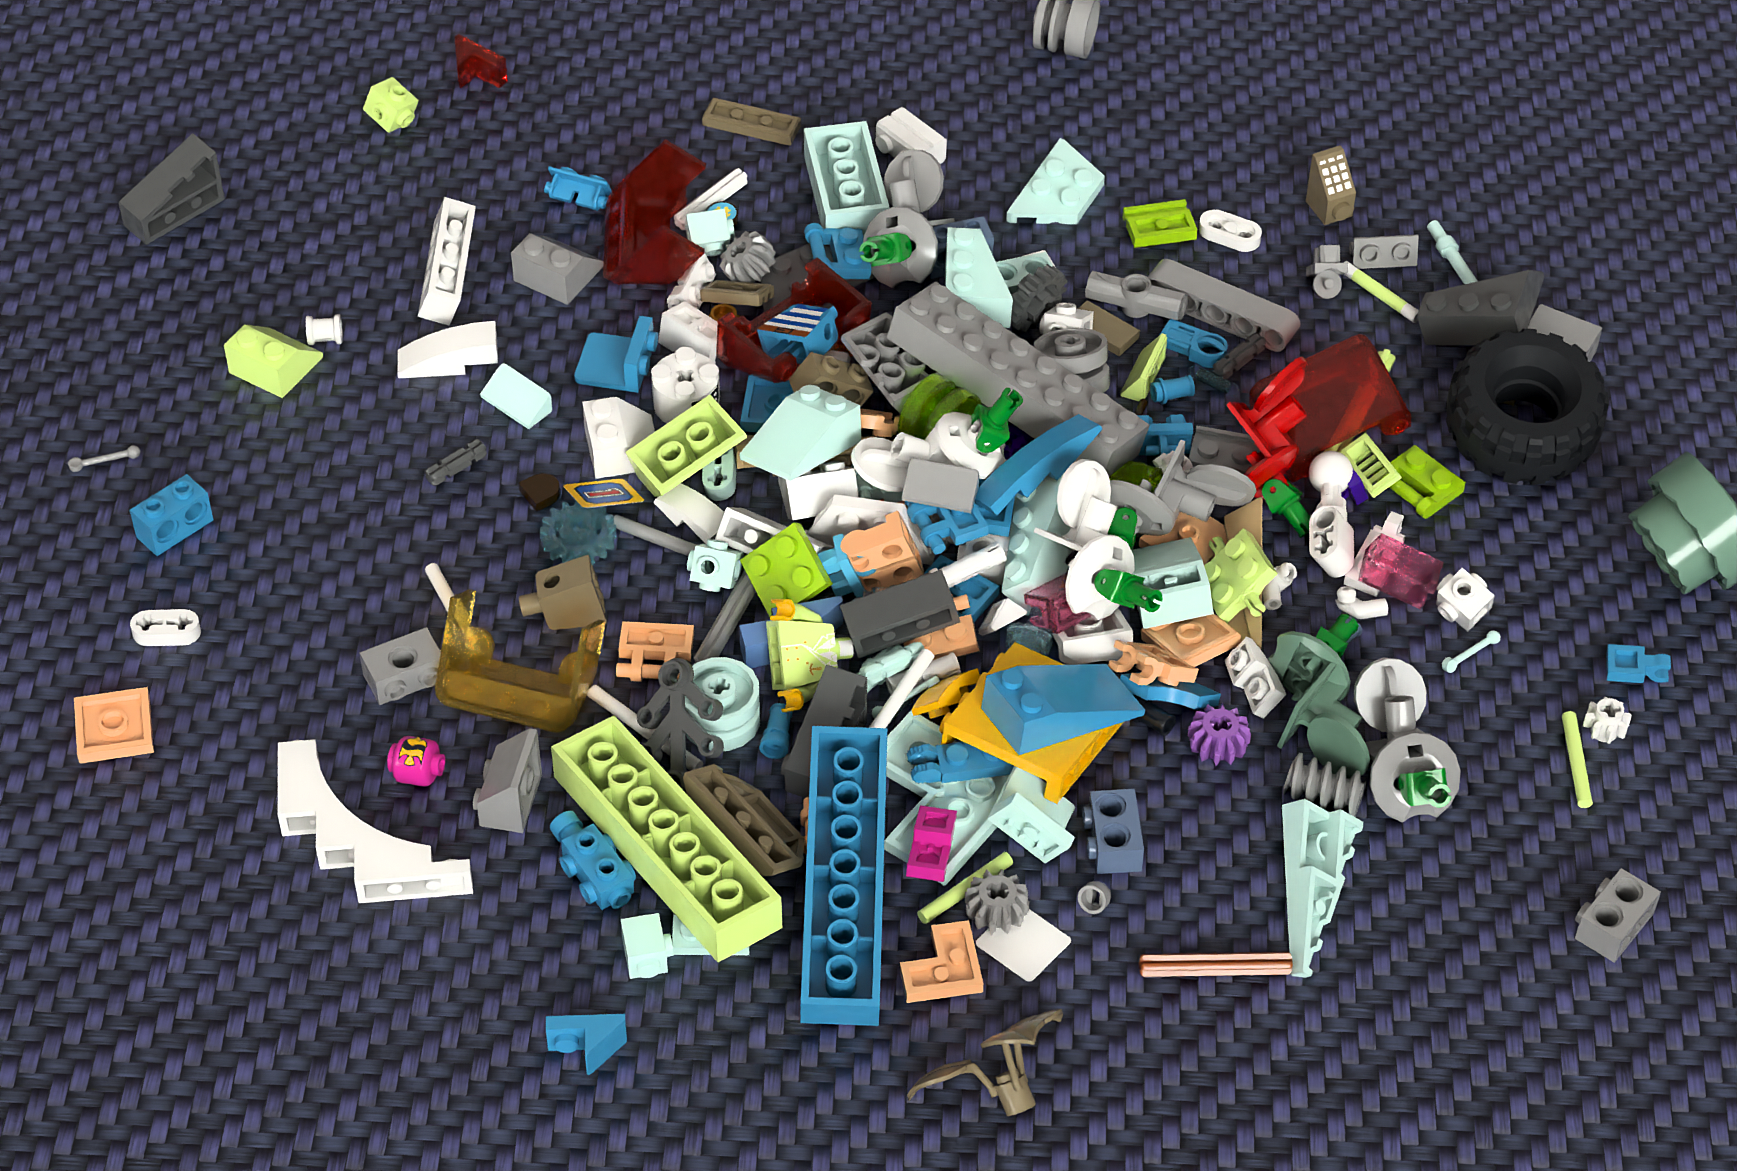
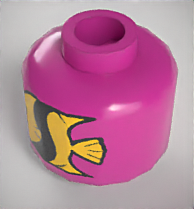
M404 736L398 743L392 744L388 753L387 767L389 772L393 773L397 782L427 787L434 782L436 776L443 774L446 760L445 755L440 754V748L436 741Z

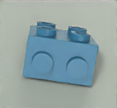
M639 316L632 338L596 332L590 333L574 374L575 382L582 385L639 393L644 375L647 376L649 372L651 354L656 351L658 344V332L653 331V317Z

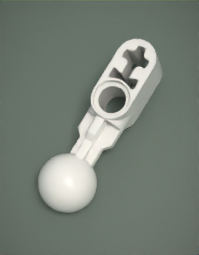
M1325 451L1317 455L1309 467L1310 482L1321 493V501L1316 506V510L1312 513L1309 520V552L1330 577L1338 578L1348 573L1354 564V530L1347 522L1346 500L1341 497V492L1348 488L1347 484L1351 480L1353 467L1349 459L1342 453Z

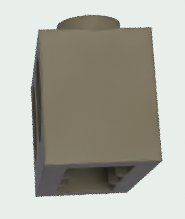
M814 352L809 353L789 378L794 393L803 386L815 385L834 395L843 396L845 399L859 404L860 407L874 392L868 374L859 364L847 363L837 360L832 356H824Z

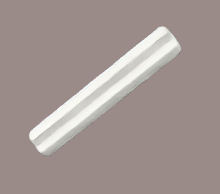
M739 168L734 169L674 215L676 227L685 230L686 214L705 212L711 204L725 201L747 184V174Z

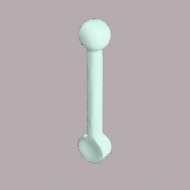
M1489 631L1485 639L1455 658H1445L1442 662V669L1449 673L1454 672L1458 663L1489 644H1497L1501 637L1499 632Z
M935 675L913 688L905 701L940 682L938 676ZM875 706L873 708L872 716L874 719L883 706Z

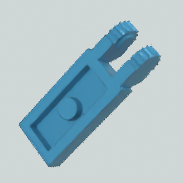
M965 742L935 745V747L930 744L917 745L907 751L908 762L911 765H917L911 769L912 780L918 784L940 781L941 783L1010 775L1014 765Z

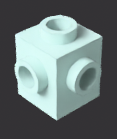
M707 539V544L696 545L695 551L691 550L687 560V571H691L689 581L699 582L700 589L720 592V587L734 588L740 578L742 568L740 559L744 557V553L739 550L729 549L728 542Z

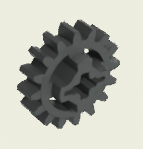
M1046 264L1043 269L1038 267L1034 275L1029 273L1017 285L1016 293L1011 294L1013 298L1011 325L1023 332H1027L1029 328L1035 329L1044 313L1062 301V294L1067 290L1064 285L1068 282L1065 275L1056 267Z

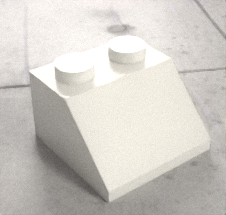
M618 397L582 402L585 434L595 479L635 473L625 452L655 432L652 416Z

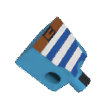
M824 302L819 307L795 304L758 327L757 332L765 358L801 364L810 352L825 355L838 340L839 336L835 324V319L838 316L836 308L829 302Z

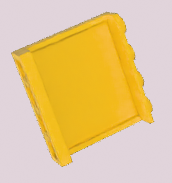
M1014 642L1006 653L1001 652L997 656L993 667L988 673L983 672L980 675L975 688L970 693L965 692L954 712H948L944 716L939 731L943 733L941 745L953 743L955 739H959L1046 780L1044 798L1058 804L1124 722L1018 755L981 709L986 675L1016 666L1064 664Z

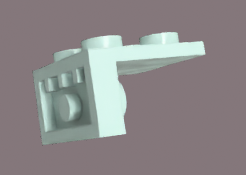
M1014 766L987 819L1043 863H1047L1068 850L1075 838L1065 830L1075 806L1065 797H1062L1058 804L1045 799L1047 783L1039 777Z

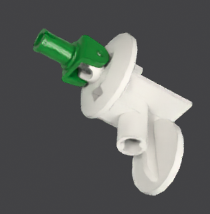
M1005 388L992 407L977 404L972 416L960 412L946 413L939 419L925 440L903 432L899 433L894 441L878 437L863 439L854 447L851 453L854 469L865 481L874 487L892 492L903 491L911 458L975 469L979 471V479L986 480L999 466L1007 461L1004 457V448L1006 446L1005 442L1010 437L1008 419L1023 403V398L1016 390L1013 389L1011 391L1010 388Z
M1080 459L1069 466L1058 486V511L1063 522L1071 527L1070 531L1062 536L1037 527L1034 529V533L1078 551L1075 558L1068 564L1069 571L1065 584L1066 601L1072 613L1088 612L1098 621L1111 615L1120 605L1133 609L1136 605L1148 612H1155L1161 605L1154 603L1153 600L1156 599L1162 602V593L1157 589L1143 585L1145 578L1133 575L1135 571L1134 555L1129 544L1116 535H1108L1118 507L1110 503L1111 486L1109 476L1105 468L1096 461Z

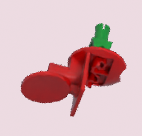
M1303 356L1291 362L1269 383L1256 400L1252 410L1244 402H1229L1226 404L1260 451L1259 453L1253 451L1246 456L1252 466L1246 470L1244 475L1255 484L1256 493L1254 497L1264 499L1272 514H1283L1300 538L1309 533V520L1311 516L1299 502L1300 496L1303 493L1290 483L1284 474L1290 469L1300 450L1287 432L1308 416L1302 405L1292 396L1305 379L1304 369L1307 366V361Z

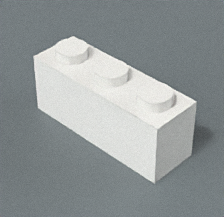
M727 507L715 540L728 542L729 547L749 554L787 527L747 509ZM808 536L817 555L819 552L833 548L829 544Z

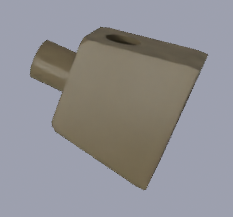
M589 555L538 571L535 575L537 592L519 596L523 617L543 613L549 629L552 630L607 624L604 596Z

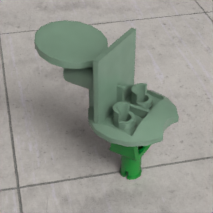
M1340 614L1329 630L1321 626L1316 637L1295 631L1280 634L1277 637L1276 651L1268 659L1283 687L1293 695L1291 699L1298 701L1277 747L1282 749L1301 725H1305L1308 727L1307 738L1309 746L1317 760L1323 766L1328 761L1331 762L1332 774H1336L1341 766H1345L1346 778L1350 779L1356 770L1360 771V776L1368 770L1370 755L1364 739L1356 730L1363 717L1340 703L1348 695L1351 682L1347 667L1341 658L1348 646L1346 642L1358 630V623L1354 618L1349 623H1345L1350 615Z

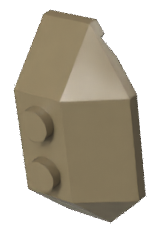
M715 764L684 773L683 780L686 794L762 877L773 876L801 867L805 838L759 789L738 777L723 773V769Z

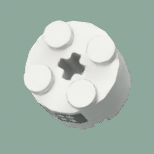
M681 347L677 349L675 353L662 358L651 370L655 414L663 422L669 423L708 395H711L719 404V368L710 358L700 353H695L693 348Z

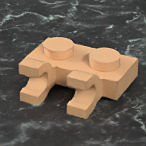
M1115 640L1114 647L1122 651L1123 655L1118 661L1109 660L1108 666L1115 672L1123 673L1131 670L1136 664L1135 667L1142 672L1131 673L1129 680L1138 685H1148L1158 676V681L1172 686H1178L1179 681L1195 683L1199 669L1153 644L1126 643L1121 640Z

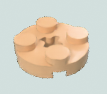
M860 408L861 431L864 428L872 429V435L891 438L892 435H897V431H901L903 428L904 417L902 415H898L892 420L893 413Z

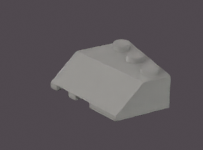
M885 312L844 333L841 341L890 404L908 421L950 398L955 384L887 339L893 317Z

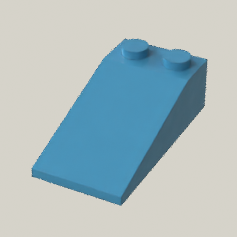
M1107 664L1016 666L986 675L981 709L1018 755L1119 724L1145 714L1143 706Z

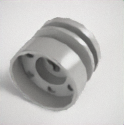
M1040 0L1036 7L1033 21V47L1043 50L1048 43V51L1056 52L1061 41L1064 40V53L1066 55L1086 59L1095 39L1101 1L1073 0L1072 4H1070V0Z

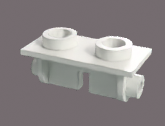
M700 250L696 259H691L684 264L683 271L677 281L679 286H675L667 298L669 309L683 301H686L698 310L703 303L701 302L700 290L712 283L716 276L715 269L709 262L704 250Z

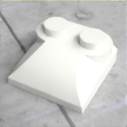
M1070 607L1044 611L1045 620L1058 644L1059 659L1067 665L1088 664L1099 661L1109 662V660L1118 661L1122 657L1123 652L1114 647L1115 640H1121L1126 643L1133 642V630L1119 608L1111 615L1099 621L1094 619L1088 612L1074 614Z

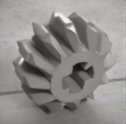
M745 231L741 237H734V241L726 245L727 250L720 256L722 260L720 267L723 273L731 281L754 283L756 280L761 282L762 277L770 273L769 267L776 262L774 259L776 251L773 249V245L756 231L751 233Z
M986 869L983 879L973 877L971 887L967 888L965 892L968 919L975 920L977 930L985 926L989 927L991 935L996 931V928H1001L1008 934L1011 930V925L1021 927L1024 916L1029 912L1030 901H1028L1026 884H1019L1017 874L1008 878L1005 877L1003 869L1000 870L998 875H992Z

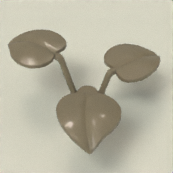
M1053 1009L1024 1018L1005 1031L991 1036L980 1044L981 1048L1002 1045L1008 1071L995 1077L998 1084L994 1085L975 1063L971 1062V1059L942 1065L925 1074L908 1092L907 1097L909 1101L921 1088L951 1079L959 1074L973 1073L986 1086L991 1098L999 1096L1006 1116H1012L1036 1105V1102L1027 1083L1028 1079L1025 1074L1021 1044L1034 1045L1039 1030L1050 1021L1061 1022L1064 1014L1063 1010ZM1009 1044L1014 1045L1017 1068L1015 1067Z

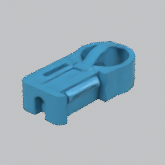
M1173 319L1167 322L1160 333L1166 334L1167 349L1189 356V361L1195 362L1202 367L1214 368V363L1227 354V341L1222 336ZM1213 347L1220 350V352L1217 354H1207L1200 349Z

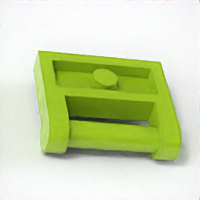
M1413 445L1390 462L1402 478L1389 488L1414 506L1416 513L1424 519L1432 516L1464 492L1466 482L1416 445ZM1384 467L1380 468V469H1379L1378 471H1376L1373 475H1375L1376 473H1378V472H1379L1380 470H1382Z

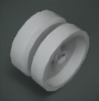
M1066 328L1046 333L1035 340L1033 347L1048 357L1053 358L1058 364L1073 374L1080 376L1085 382L1100 392L1104 393L1109 389L1110 369L1106 363L1108 359V341L1104 334L1092 329Z

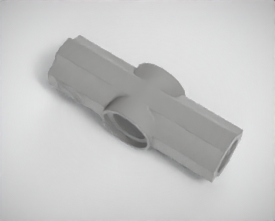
M1092 271L1085 288V298L1121 306L1123 313L1131 318H1141L1148 314L1181 321L1188 304V294L1153 286L1150 279L1142 274H1131L1125 278Z

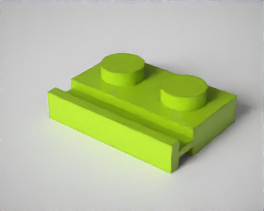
M1186 199L1124 207L1123 220L1126 221V228L1134 248L1196 240L1198 229L1190 209H1187Z

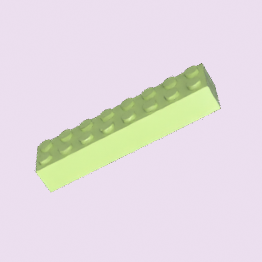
M615 715L551 746L554 778L604 834L610 836L615 847L717 962L782 929V903L780 895Z

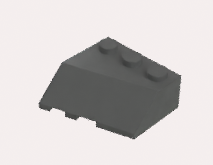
M1526 270L1425 293L1417 315L1425 345H1476L1484 339L1490 340V337L1495 336L1499 332L1510 330L1511 333H1519L1522 328L1528 329L1545 277L1542 271Z

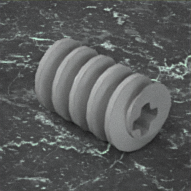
M1299 752L1290 766L1283 795L1291 787L1292 799L1298 800L1305 792V799L1312 803L1319 796L1320 807L1326 809L1332 801H1334L1335 811L1339 809L1344 810L1348 805L1349 814L1355 817L1362 801L1366 781L1361 783L1360 771L1358 770L1355 771L1350 779L1346 778L1345 766H1341L1336 774H1332V763L1329 761L1320 770L1318 769L1316 757H1313L1308 765H1304L1303 753Z

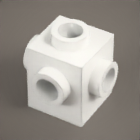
M1058 303L1042 316L1039 327L1040 333L1044 335L1066 328L1092 329L1094 311L1076 309V305L1072 303Z
M1461 568L1454 576L1449 573L1436 588L1438 590L1436 605L1438 606L1439 613L1450 622L1456 621L1468 632L1492 608L1495 595L1487 589V584L1480 576L1475 573L1469 574Z

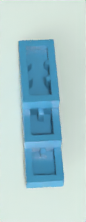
M1078 414L1049 429L1022 447L999 466L979 486L975 503L989 512L998 515L1017 493L1028 498L1047 475L1058 480L1103 428L1099 424Z

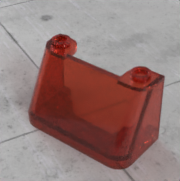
M817 257L805 265L808 275L803 283L800 284L796 281L792 284L790 297L752 321L747 320L743 315L737 318L731 312L719 318L716 356L732 369L772 383L786 382L801 364H797L796 357L790 352H784L774 359L762 350L757 332L758 327L792 305L803 304L819 307L824 302H829L836 308L838 313L835 324L839 335L838 340L827 351L829 352L843 343L841 337L844 333L870 321L872 302Z
M1362 334L1352 336L1305 358L1307 361V366L1304 369L1305 379L1292 396L1298 400L1308 416L1287 432L1300 450L1294 463L1285 474L1292 483L1303 477H1309L1310 464L1321 451L1378 425L1379 430L1384 435H1398L1411 427V414L1375 346L1367 336ZM1282 370L1261 379L1252 387L1249 393L1250 410L1254 408V404L1263 390Z

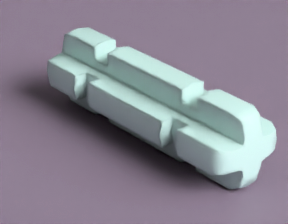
M913 642L902 650L898 649L877 659L874 663L861 667L860 675L867 677V685L876 684L885 677L888 678L909 668L924 646L921 642Z

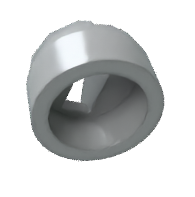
M1100 881L1088 882L1078 893L1079 905L1090 914L1102 912L1108 906L1111 899L1110 889L1105 883ZM1097 891L1100 893L1099 904L1094 902Z

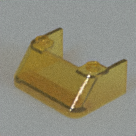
M468 589L450 597L435 684V692L439 701L448 707L551 732H562L572 726L596 676L606 621L598 619L581 629L578 651L564 657L560 664L559 675L493 660L495 647L493 637L487 630L470 625L476 590Z

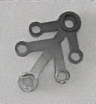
M673 658L661 666L658 673L661 686L649 703L640 708L637 713V722L643 728L656 729L648 741L641 745L647 751L652 749V757L658 763L663 755L661 748L670 737L671 770L667 771V773L678 785L681 782V788L686 793L683 780L684 773L686 772V734L698 745L700 754L710 758H717L721 755L724 743L720 737L708 734L685 710V696L698 707L699 716L709 721L720 719L723 714V705L717 699L708 698L693 682L694 670L687 660ZM670 699V711L662 721L661 709ZM712 704L713 710L709 715L708 708ZM651 712L652 718H651L650 722L648 723V722H647V717H648V714ZM713 741V748L709 752V743Z

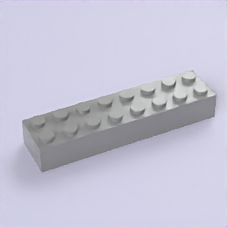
M934 282L896 306L887 339L987 407L993 406L1005 388H1010L1011 391L1013 389L1022 396L1023 403L1014 411L1008 421L1034 439L1049 429L1080 414L1099 424L1103 429L1074 462L1080 459L1094 460L1105 468L1110 477L1139 455L1150 424L1112 400L1107 394L1100 392L1085 382L1080 376L1073 374L1058 364L1053 358L1048 357L1030 345L1026 340L1021 339L1003 327L999 322L994 321L976 309L974 305L967 303L952 293L947 287Z

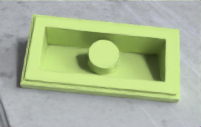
M1160 334L1140 352L1120 396L1138 402L1140 399H1146L1150 391V383L1155 381L1166 357V334Z

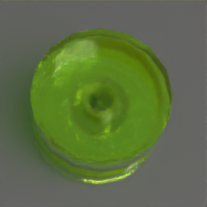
M931 374L924 378L908 397L900 414L898 433L903 432L925 440L944 414L960 412L972 416L977 404H981V400L969 390L957 388L953 381L941 374Z

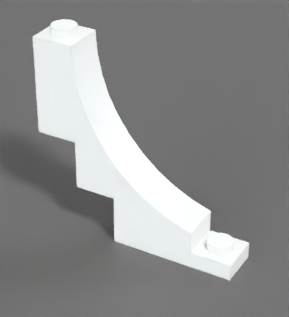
M294 740L278 743V819L282 836L316 834V851L320 870L354 867V879L359 903L473 894L470 859H448L441 862H433L431 846L390 836L363 822L336 798L326 783L320 770L315 740Z

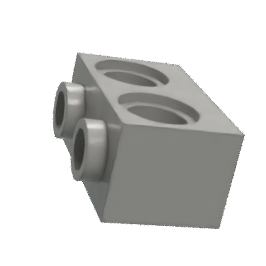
M1621 868L1612 880L1609 878L1603 880L1597 889L1594 902L1592 904L1585 902L1575 918V921L1579 923L1575 939L1615 963L1653 916L1661 891Z

